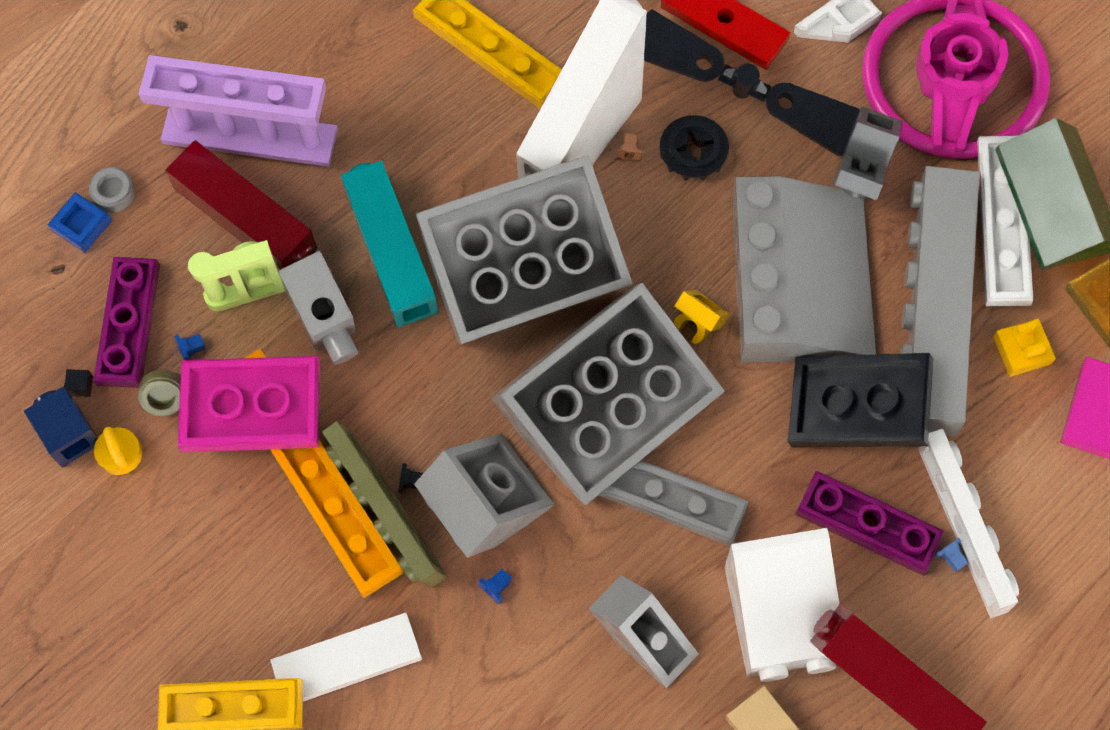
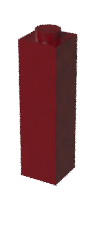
M194 140L165 169L173 188L239 241L242 243L249 241L259 243L267 240L279 270L315 253L317 245L310 228L198 141Z
M839 604L834 611L831 609L825 612L817 621L813 629L815 635L810 642L827 658L917 730H981L986 725L987 721L842 604Z

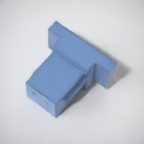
M960 538L934 554L936 559L940 556L945 559L954 572L968 564V561L959 550L961 548L958 544L962 542Z

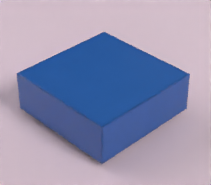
M75 192L47 225L52 232L85 253L111 223L112 219L108 213Z

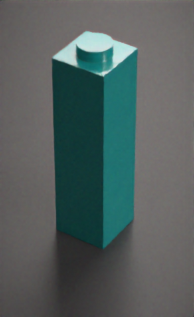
M382 160L372 164H358L351 168L349 172L341 174L346 196L397 328L438 314L434 291Z

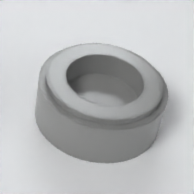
M108 167L98 171L92 177L89 184L91 198L96 206L105 212H120L126 209L135 198L136 190L134 183L128 173L120 168Z

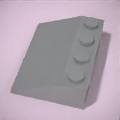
M589 155L416 213L441 297L458 344L481 338L633 284Z
M781 176L736 177L732 195L740 363L795 362L796 357L876 354L864 200L852 197L842 189Z
M640 283L627 289L493 395L491 399L524 441L583 505H586L725 391L644 284Z

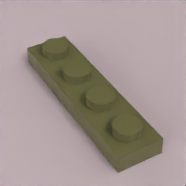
M338 421L323 430L322 433L330 444L325 448L329 458L339 470L342 471L346 468L354 480L349 485L352 493L362 506L366 508L370 505L377 515L378 519L374 522V526L384 541L389 545L394 542L403 555L398 562L407 577L413 583L419 580L420 583L430 587H434L448 577L352 430Z

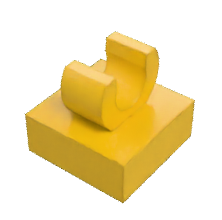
M692 289L683 291L674 305L683 313L675 318L673 324L680 331L688 320L693 321L697 326V333L691 342L696 345L708 337L709 331L722 329L731 313L698 290Z
M1039 318L997 330L993 336L1009 377L1052 365L1056 359Z

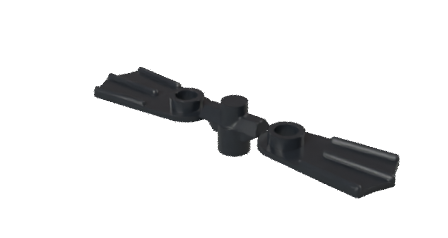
M653 9L646 14L645 62L703 82L712 81L719 76V81L733 87V93L736 97L743 99L750 95L763 102L766 98V107L772 116L835 155L840 156L844 152L860 111L859 108L791 83H779L772 87L759 80L760 73L758 68L749 63L742 64L738 69L727 64L724 66L723 55L716 47ZM700 59H705L711 63L712 67L703 70L697 66L696 62ZM787 98L792 103V107L784 109L779 106L777 100Z

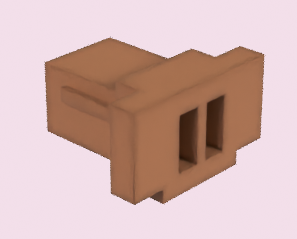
M625 133L622 147H616V158L630 161L642 159V150L637 149L638 134Z

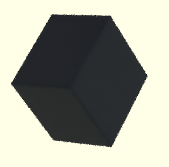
M66 369L64 387L72 397H91L93 383L91 372L89 370Z

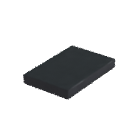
M930 353L796 357L788 443L792 448L928 446L934 360Z

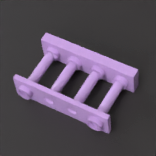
M149 55L138 95L142 103L169 107L160 139L162 144L188 147L196 140L209 151L330 167L338 127L333 124L319 123L327 88L323 78Z

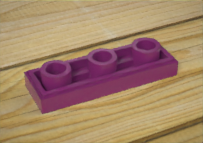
M113 257L93 379L97 386L139 388L144 375L160 271V263L157 259ZM131 316L128 322L121 323L124 318Z
M815 471L795 514L921 575L926 573L944 533L943 530L818 471ZM863 517H873L877 522V526H868L863 521Z

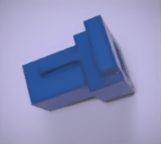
M179 334L174 336L183 360H189L192 354L206 349L200 334L186 339L185 337L180 339Z
M501 569L487 581L481 578L478 586L499 604L502 601L500 594L509 585L512 577Z

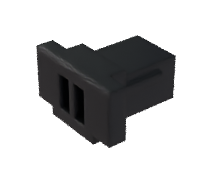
M406 463L402 464L398 493L401 494L403 493V488L417 489L414 484L423 474L406 469Z

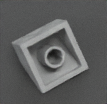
M502 434L443 450L414 484L426 500L429 508L434 511L452 536L455 544L461 548L467 558L497 547L554 505Z

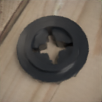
M689 115L678 118L666 127L660 139V158L664 160L670 173L674 171L682 175L685 181L689 178H701L704 181L708 175L714 172L719 173L728 157L729 142L726 133L719 124L707 117ZM689 136L697 147L704 146L701 149L699 160H696V157L693 158L691 152H683L687 150Z

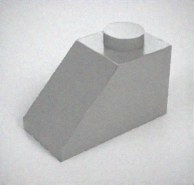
M622 575L588 608L612 639L665 688L699 655L655 596Z

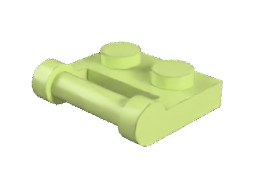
M267 240L259 243L255 241L244 242L236 246L233 251L217 256H212L206 252H199L194 254L188 262V269L192 277L202 284L205 290L203 293L204 300L213 311H224L285 292L278 272V266ZM230 275L234 285L227 287L220 282L219 278Z

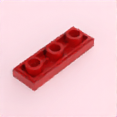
M661 0L662 9L765 70L768 69L790 38L791 32L737 0Z

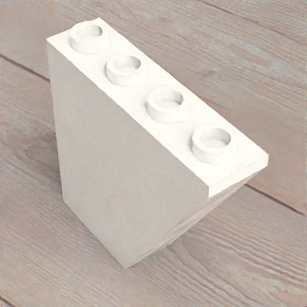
M636 0L599 1L516 153L518 178L589 155L593 165L641 102L647 11L642 8L639 2Z

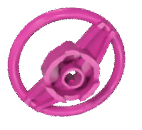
M909 0L898 6L875 28L864 51L862 61L863 86L872 110L903 121L899 139L921 152L951 159L978 158V140L967 142L978 105L984 104L988 100L989 95L997 88L1009 57L1007 41L1004 37L1001 40L998 34L989 27L990 21L986 19L987 16L1004 26L1020 42L1030 61L1033 76L1032 92L1025 110L1011 126L994 136H1019L1031 130L1040 119L1048 100L1050 70L1042 44L1032 29L1018 15L993 0ZM946 9L942 22L935 24L932 28L930 26L926 30L915 61L917 77L921 82V92L927 98L932 99L931 135L928 136L906 123L890 106L881 87L879 63L887 40L899 26L922 13ZM956 57L965 58V62L957 60Z

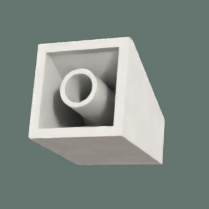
M823 528L731 544L724 568L747 678L760 676L761 682H771L789 677L788 670L807 667L808 674L834 670L836 664L810 642L815 635L813 629L820 617L828 610L832 609L834 611L839 605L828 529Z

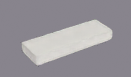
M405 612L273 658L270 661L276 679L300 678L303 680L304 702L422 660L408 615Z

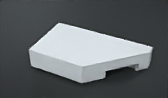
M831 0L796 24L794 34L801 38L848 43L880 21L882 12L870 0Z

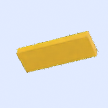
M300 678L159 685L158 730L302 729L303 680Z

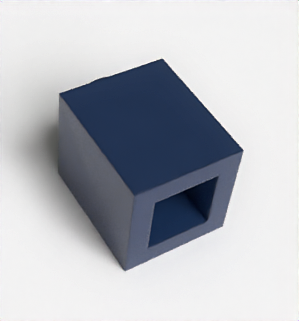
M64 386L57 391L51 390L41 394L34 400L32 406L23 410L48 453L62 468L94 449L98 437L77 402Z

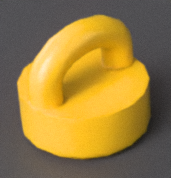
M108 426L103 429V433L96 440L94 446L95 459L103 470L113 475L128 474L141 462L143 454L142 445L133 432L120 427L112 428Z

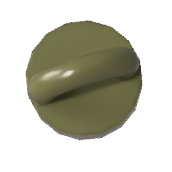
M161 369L151 371L145 375L139 386L138 399L141 407L146 412L161 417L177 412L180 404L181 375Z

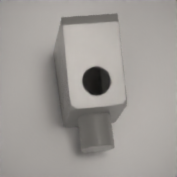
M320 251L278 270L285 292L315 350L325 347L334 365L344 363L358 354V350L350 337L356 331L353 316ZM331 315L329 319L319 320L322 316Z

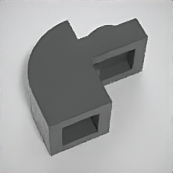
M861 106L833 181L835 186L841 187L845 193L852 197L860 199L869 197L877 200L884 183L888 163L900 137L903 121Z

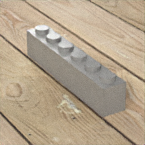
M932 166L925 167L920 182L913 181L911 188L910 207L917 208L916 221H910L907 236V247L914 248L913 262H907L905 270L904 288L911 289V302H905L903 307L901 328L909 331L908 345H901L900 354L930 353L934 360L929 433L943 429L946 435L957 436L966 419L979 172Z

